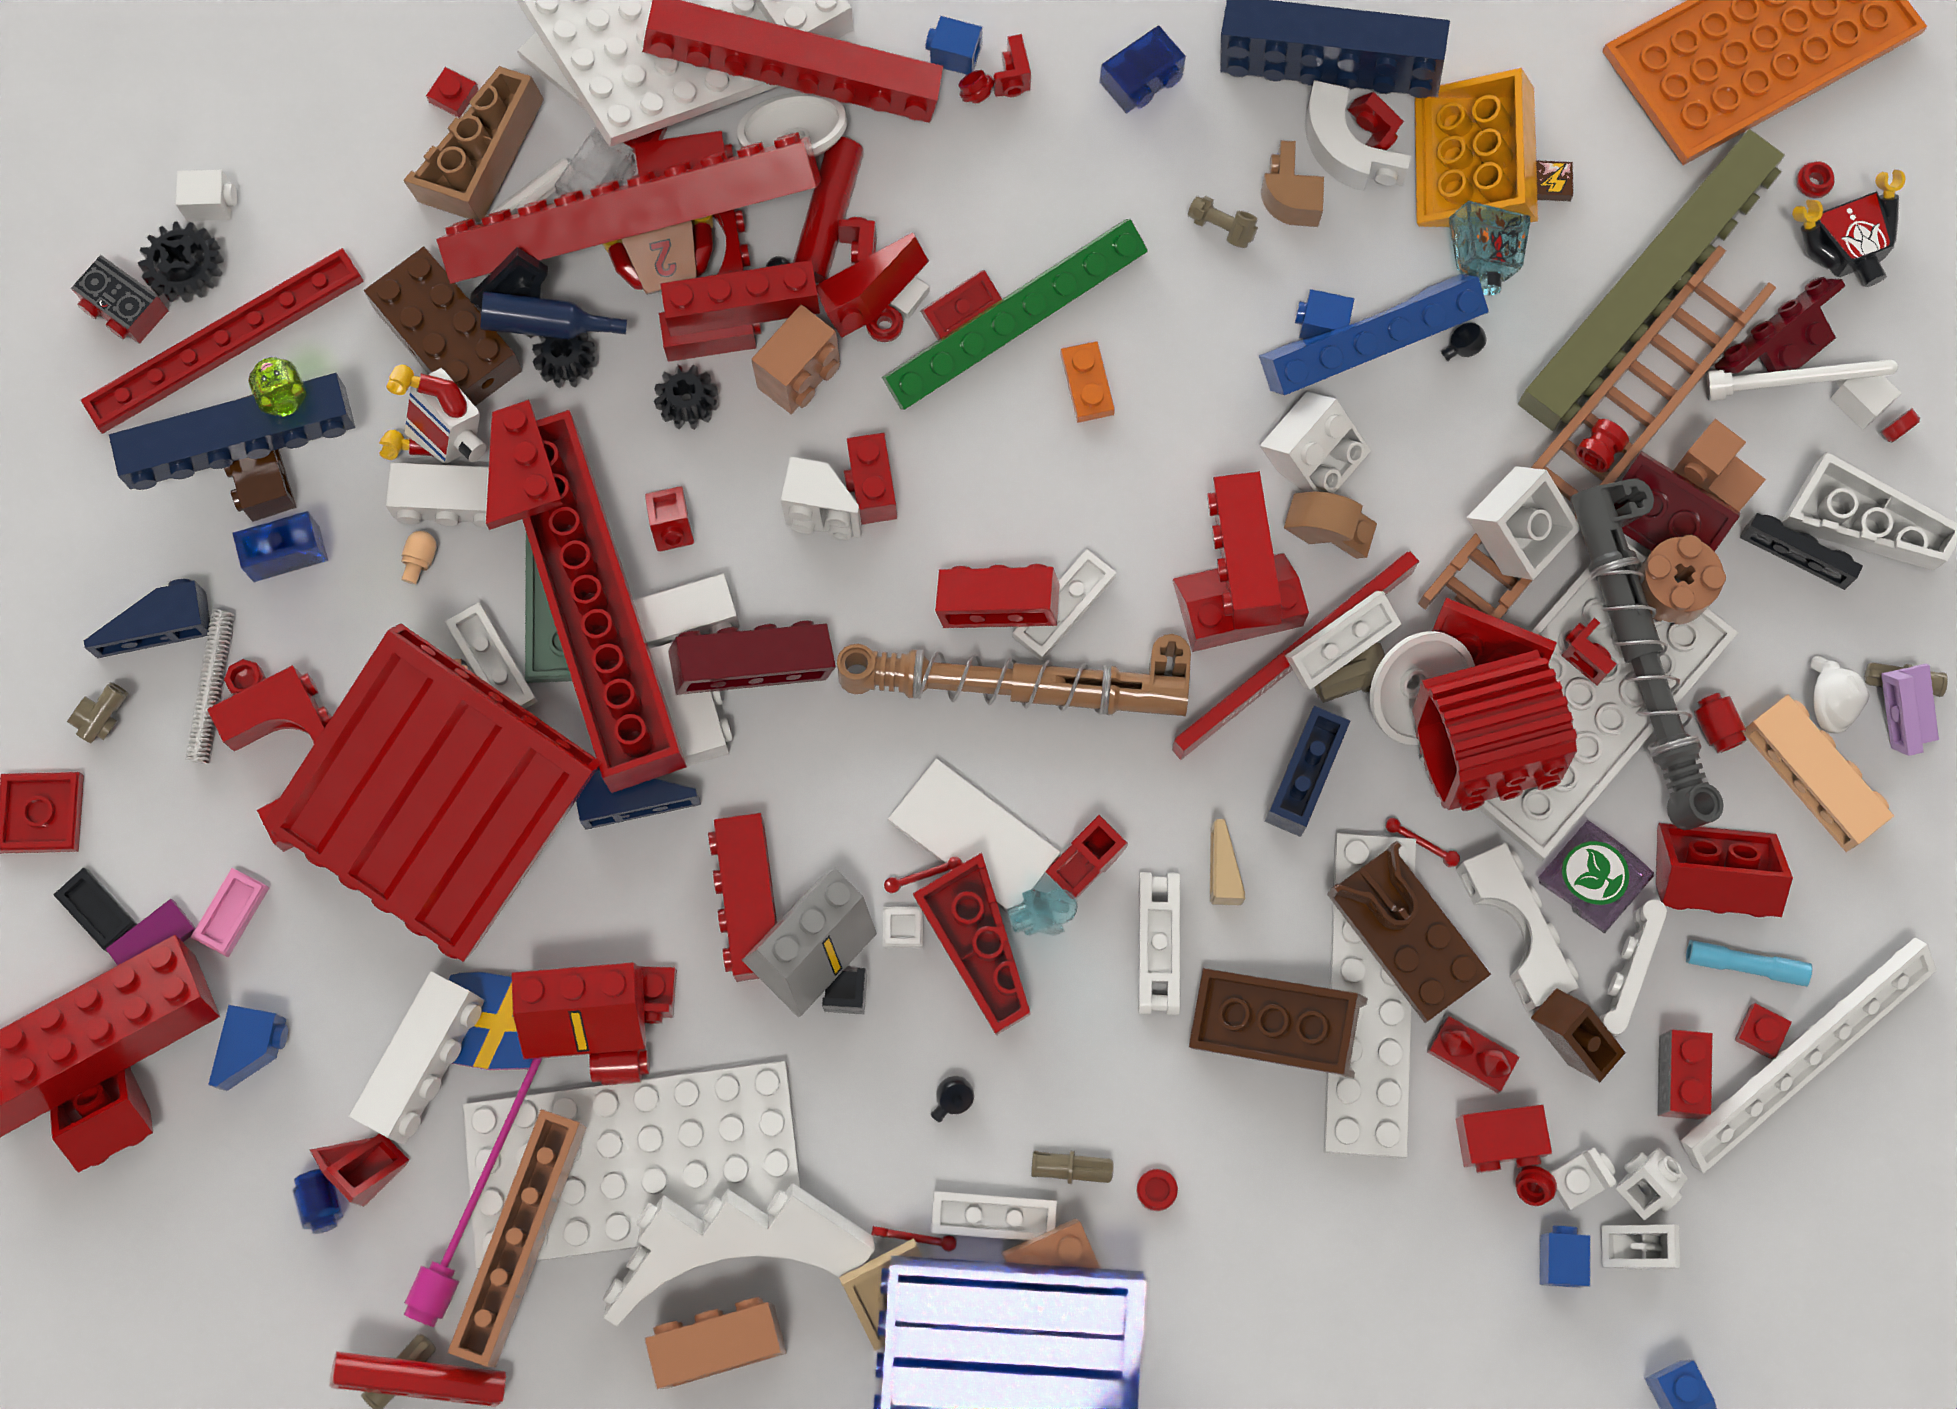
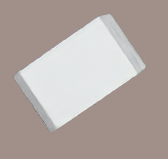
M1679 1225L1602 1226V1267L1644 1270L1680 1268Z

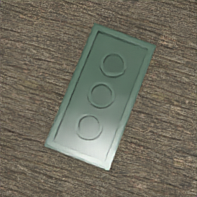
M526 533L525 680L527 683L572 681Z

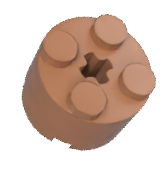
M1693 535L1674 537L1663 541L1653 549L1638 569V572L1644 574L1641 586L1648 606L1656 609V615L1653 619L1680 625L1697 619L1719 596L1726 581V574L1723 571L1722 563L1717 554L1708 545L1701 542L1698 537Z

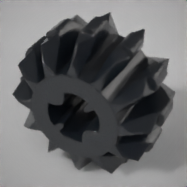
M587 332L573 339L539 336L542 343L533 344L532 351L536 357L532 362L535 369L541 371L542 380L548 382L553 379L555 386L559 389L563 386L565 380H569L570 385L576 388V378L578 376L589 380L590 374L587 368L596 367L597 361L595 356H593L596 351L595 344L592 341H588Z
M677 364L674 376L664 372L662 377L665 383L655 385L654 389L658 397L655 398L654 404L656 409L662 410L661 417L665 422L674 419V425L678 429L685 422H689L690 427L695 430L697 419L700 418L702 421L709 422L710 415L708 411L717 410L718 403L714 399L718 395L717 386L710 384L712 380L709 373L704 372L699 375L698 368L694 364L689 368L688 372H684L682 366ZM690 394L691 399L683 400L682 395Z

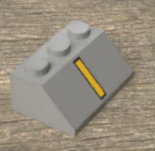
M834 868L818 879L742 961L799 1018L874 938L877 932L864 897Z

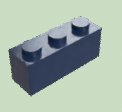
M1313 706L1264 822L1299 837L1302 836L1341 746L1350 720Z

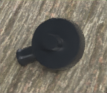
M1466 323L1458 327L1451 336V345L1441 351L1444 358L1449 361L1457 354L1461 357H1471L1479 353L1487 341L1484 329L1476 323Z
M951 1076L944 1079L937 1087L936 1100L938 1106L931 1112V1117L937 1122H942L948 1113L960 1114L968 1110L974 1101L972 1085L960 1076Z

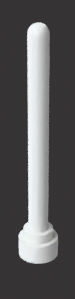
M1882 360L1732 376V373H1724V370L1707 371L1709 401L1726 400V396L1733 395V391L1892 375L1897 372L1898 364L1894 360Z

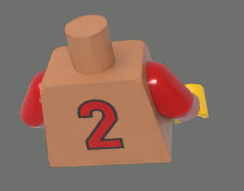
M713 215L607 242L603 246L609 254L615 271L633 289L644 290L647 295L661 292L660 283L697 278L706 272L713 250Z

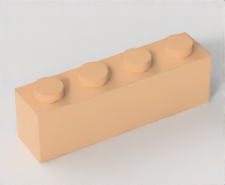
M1787 694L1749 724L1743 733L1844 851L1847 852L1863 842L1893 818L1894 815L1889 810L1886 799L1880 793L1872 791L1864 782L1859 768L1851 761L1845 760L1837 751L1832 737L1825 731L1819 730L1810 720L1806 707L1799 701L1793 700Z

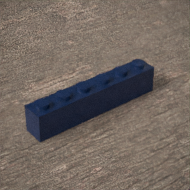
M332 373L109 434L118 477L130 490H145L154 487L157 482L171 478L178 480L186 479L193 476L195 472L207 468L222 469L230 466L233 461L240 459L263 458L269 455L270 451L284 447L291 449L299 448L306 445L308 441L317 438H336L343 435L346 430L356 427L346 388L338 374ZM296 391H298L299 393L304 391L303 395L300 396L299 400L297 401ZM271 402L277 410H264V408L269 407L268 404Z

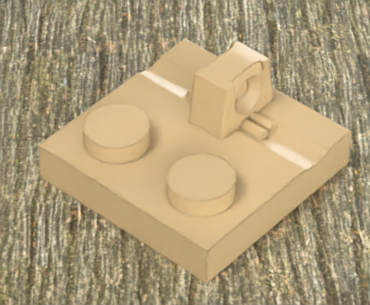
M914 1239L839 1277L875 1351L949 1313Z

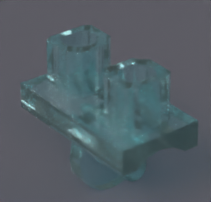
M1059 888L1049 893H1044L1031 889L1022 893L1024 903L1007 909L1014 932L1020 933L1024 931L1025 935L1029 936L1037 932L1055 936L1065 932L1061 924L1067 923L1074 918L1078 905L1075 896L1068 890Z

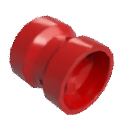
M1599 419L1590 430V438L1583 439L1575 451L1583 464L1592 470L1603 473L1607 472L1613 464L1615 453L1622 452L1628 444L1629 436L1616 423L1607 419Z

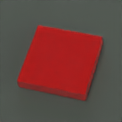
M80 772L1 774L0 854L79 852L84 775Z

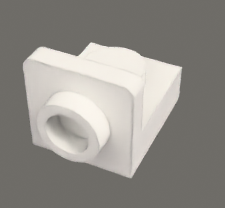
M1595 1148L1581 1153L1550 1172L1557 1182L1556 1194L1567 1211L1574 1209L1603 1190L1617 1184L1613 1177L1616 1171L1612 1162L1603 1152L1599 1154Z

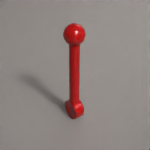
M1390 818L1386 821L1385 826L1389 832H1398L1406 838L1416 839L1418 845L1443 858V862L1447 867L1451 868L1459 864L1460 856L1457 852L1444 851L1401 826L1400 821L1396 818Z
M955 856L951 857L948 863L900 879L896 877L888 878L884 883V888L889 893H896L900 890L901 886L949 870L951 871L963 864L962 860Z
M872 1227L871 1235L906 1241L914 1239L918 1243L941 1246L947 1252L953 1251L957 1245L956 1239L951 1235L938 1238L882 1227Z

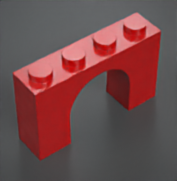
M293 665L207 709L223 743L234 752L274 731L282 729L303 731L310 735L315 744L331 719V715L326 707L322 706L319 708L313 697L319 692L308 673L302 675ZM279 798L257 809L263 823ZM265 826L273 844L283 852L294 847L292 844H284L272 835V831Z

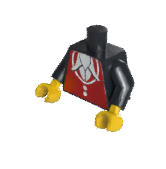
M1893 170V181L1890 185L1888 184L1887 172H1880L1876 176V185L1879 189L1883 190V194L1880 196L1876 191L1823 211V206L1818 200L1806 201L1808 213L1804 206H1796L1793 209L1792 216L1796 221L1803 222L1804 224L1801 226V233L1807 256L1826 269H1830L1836 277H1842L1858 271L1866 287L1873 286L1884 280L1887 275L1880 262L1887 257L1896 242L1899 219V195L1895 194V191L1900 190L1905 184L1906 177L1903 171Z

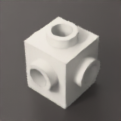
M1659 1147L1648 1156L1640 1152L1624 1166L1628 1174L1615 1188L1642 1219L1645 1220L1660 1208L1664 1212L1672 1208L1683 1197L1679 1190L1688 1178L1682 1172L1678 1162L1672 1157L1667 1156Z

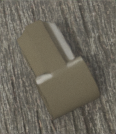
M1375 643L1314 687L1322 703L1359 690L1365 693L1370 692L1373 676L1385 656L1381 643Z

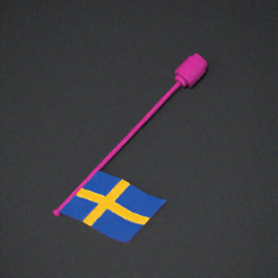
M485 972L453 974L449 977V981L485 1000L481 1007L482 1012L478 1022L472 1028H469L461 1043L460 1054L452 1064L485 1070L528 1069V1072L441 1263L432 1261L429 1268L420 1267L404 1302L408 1306L403 1315L431 1327H435L438 1318L443 1319L457 1289L459 1281L452 1278L455 1270L448 1266L542 1061V1058L523 1059L513 1017L512 977Z

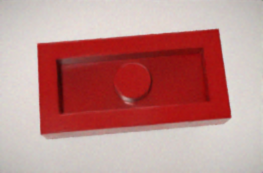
M981 270L920 310L936 338L940 340L1002 300L986 271Z

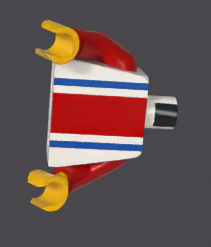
M403 364L396 366L389 376L386 388L393 394L404 395L409 386H411L404 431L410 439H405L399 431H387L379 444L384 445L379 453L380 456L387 460H393L399 455L401 450H408L409 455L432 456L442 463H449L462 455L470 462L480 459L486 451V445L477 437L480 418L479 411L449 375L440 368L428 375L421 373L418 377L414 376V372L410 367Z

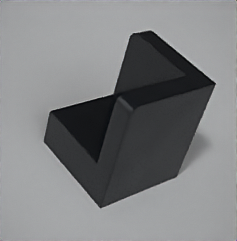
M857 968V972L842 971L825 990V997L822 1000L824 1012L864 1014L867 985L866 968Z

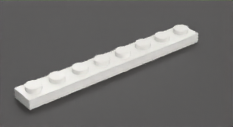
M1914 938L1906 946L1898 950L1875 973L1869 975L1860 986L1845 999L1839 1001L1830 1012L1816 1024L1810 1026L1800 1038L1787 1049L1780 1052L1770 1064L1753 1076L1733 1096L1724 1101L1702 1123L1694 1127L1681 1140L1692 1166L1704 1174L1937 970L1928 945Z

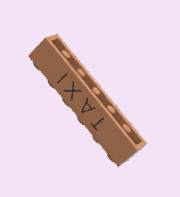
M542 1109L540 1110L447 1353L485 1367L497 1366L587 1127L583 1124Z

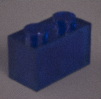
M1158 25L1102 63L1099 83L1127 114L1135 107L1142 108L1153 99L1155 93L1164 87L1171 88L1176 85L1183 77L1186 56Z
M308 511L232 533L241 569L253 582L328 561L320 527Z

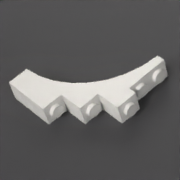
M794 1183L790 1185L785 1193L779 1191L774 1196L766 1211L770 1214L769 1216L727 1189L721 1199L714 1197L708 1204L702 1215V1219L705 1222L663 1195L656 1206L651 1203L648 1204L636 1223L640 1226L637 1242L641 1245L635 1250L626 1267L630 1271L622 1281L616 1278L603 1297V1301L607 1302L604 1319L618 1327L642 1299L663 1283L692 1268L728 1258L766 1256L792 1259L822 1268L840 1277L865 1264L874 1251V1239L871 1234Z

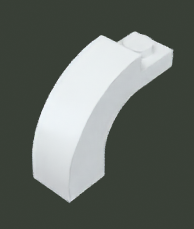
M1314 81L1306 111L1305 131L1311 152L1321 167L1339 182L1364 191L1367 179H1373L1379 184L1386 186L1395 184L1402 186L1409 168L1411 156L1369 147L1357 140L1350 132L1345 119V109L1350 88Z

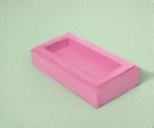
M231 868L191 938L229 958L268 892L269 887Z

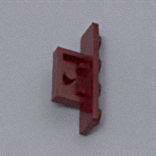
M1820 277L1809 282L1801 295L1782 304L1778 308V313L1769 321L1755 326L1751 330L1752 335L1742 343L1728 348L1724 352V357L1714 365L1716 370H1724V373L1738 374L1759 357L1768 372L1796 370L1802 367L1836 339L1820 307L1845 287L1843 280Z

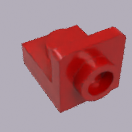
M1022 34L1008 36L1007 51L1002 52L1004 71L994 73L993 90L996 97H1016L1023 92L1030 91L1031 70Z
M1374 91L1354 99L1347 110L1356 118V122L1361 128L1372 133L1365 145L1388 150L1397 140L1398 135L1396 132L1404 121Z
M862 217L838 220L839 242L852 244L851 263H857L876 253L877 234L875 221H869Z
M682 486L645 494L649 525L657 551L692 545L694 538Z
M1594 618L1586 627L1579 623L1564 639L1570 645L1561 656L1598 686L1617 664L1611 659L1610 653L1603 646L1592 643L1587 639L1600 624Z
M639 966L643 969L645 1023L661 1024L663 1023V1017L673 1018L676 968Z

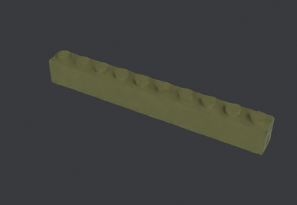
M1749 129L1527 387L1517 405L1551 431H1554L1562 421L1567 425L1582 408L1577 404L1584 395L1590 398L1605 381L1600 377L1607 368L1611 371L1616 368L1627 355L1623 351L1629 342H1632L1634 345L1649 329V326L1645 324L1652 315L1658 318L1672 300L1668 296L1675 289L1680 292L1694 275L1690 272L1694 265L1698 263L1702 266L1716 248L1712 244L1719 237L1725 241L1738 225L1734 218L1740 211L1747 215L1760 199V196L1756 194L1762 186L1768 190L1782 173L1777 167L1785 154Z

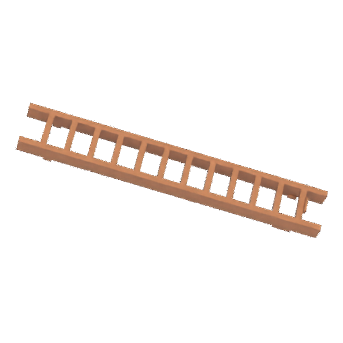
M1719 245L1531 468L1547 470L1560 493L1569 501H1571L1570 497L1579 491L1547 468V465L1560 450L1602 481L1600 485L1616 482L1777 287L1768 282L1744 312L1703 282L1726 252ZM1693 292L1697 293L1735 322L1722 338L1681 308ZM1671 318L1675 319L1713 348L1701 364H1698L1659 334ZM1650 344L1691 374L1678 391L1637 361ZM1628 370L1669 400L1656 418L1614 387ZM1607 397L1647 428L1634 444L1628 442L1622 450V453L1625 455L1611 471L1607 470V472L1601 473L1590 469L1579 460L1575 451L1578 446L1569 439L1583 423L1592 429L1599 420L1592 412ZM1475 533L1424 593L1418 605L1426 610L1444 587L1447 586L1457 594L1454 598L1457 602L1501 619L1533 580L1521 578L1518 581L1512 576L1502 575L1495 562L1477 549L1482 544V541ZM1469 559L1509 589L1499 599L1498 602L1500 604L1496 609L1454 577Z

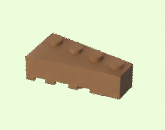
M501 66L494 71L469 101L471 107L461 118L458 119L456 117L447 127L449 133L437 147L432 145L423 156L425 159L424 163L416 172L411 170L403 180L417 202L467 219L475 218V221L480 223L481 218L486 216L544 100L532 76Z

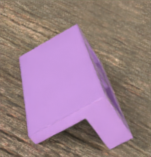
M1922 664L1881 673L1891 748L1908 756L1924 753L1923 743L1939 740L1930 665Z

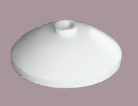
M803 92L783 94L768 99L749 110L739 122L737 137L741 147L762 142L764 148L775 146L774 140H777L778 137L799 132L800 139L810 137L816 157L834 146L843 135L847 126L846 112L842 104L835 99L815 94H805Z
M1436 631L1420 632L1397 643L1380 662L1371 683L1370 707L1378 727L1387 736L1399 743L1420 745L1419 739L1416 737V724L1412 709L1421 682L1429 678L1474 667L1473 658L1467 648L1450 635Z

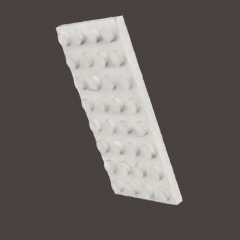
M1628 544L1629 549L1636 552L1638 561H1640L1639 565L1635 567L1636 571H1638L1646 558ZM1588 568L1531 631L1557 642L1548 666L1550 669H1554L1556 679L1562 685V693L1567 698V707L1573 717V729H1576L1577 752L1559 785L1547 790H1538L1537 787L1523 790L1521 795L1510 800L1501 801L1499 797L1489 799L1482 806L1478 807L1481 812L1541 862L1654 732L1650 716H1639L1636 714L1637 710L1646 704L1638 681H1627L1624 679L1634 669L1632 663H1625L1620 646L1613 645L1617 636L1608 611L1601 610L1602 606L1605 605V601L1598 580L1591 579ZM1709 608L1697 619L1682 625L1663 620L1660 622L1653 619L1660 641L1668 644L1667 651L1660 657L1665 675L1680 679V684L1672 692L1676 705L1738 634L1735 629ZM1594 618L1600 624L1587 639L1592 643L1603 646L1610 653L1611 659L1617 664L1598 686L1561 656L1570 645L1564 640L1579 623L1586 627ZM1667 679L1671 689L1675 686L1676 680ZM1422 755L1420 760L1424 763V758Z
M786 1061L641 1080L642 1083L594 1086L525 1096L472 1213L476 1269H480L541 1109L577 1121L587 1128L536 1261L638 1248L641 1245L637 1242L640 1226L636 1223L648 1204L651 1203L656 1206L663 1195L705 1222L702 1219V1215L708 1204L714 1197L721 1199L727 1189H729L769 1216L770 1214L766 1212L767 1208L779 1191L785 1193L792 1183L801 1188ZM516 1097L463 1104L470 1197Z

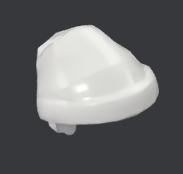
M1815 656L1810 667L1821 673L1814 689V709L1818 724L1828 733L1845 732L1867 704L1870 697L1868 688L1858 673L1841 668L1837 661H1828L1824 657Z

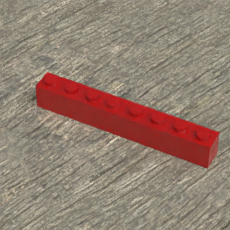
M682 0L652 1L642 52L653 54L660 58H669L689 63L696 67L718 70L733 76H742L762 81L769 85H778L798 90L805 94H815L835 99L842 103H851L871 108L875 111L896 114L911 120H920L928 123L932 119L938 101L943 66Z

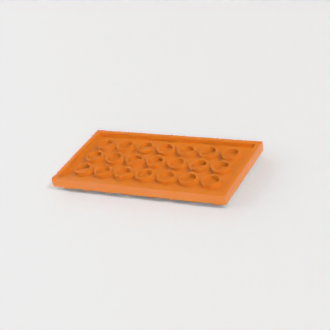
M1686 0L1605 44L1602 52L1684 166L1923 34L1927 25L1908 0Z

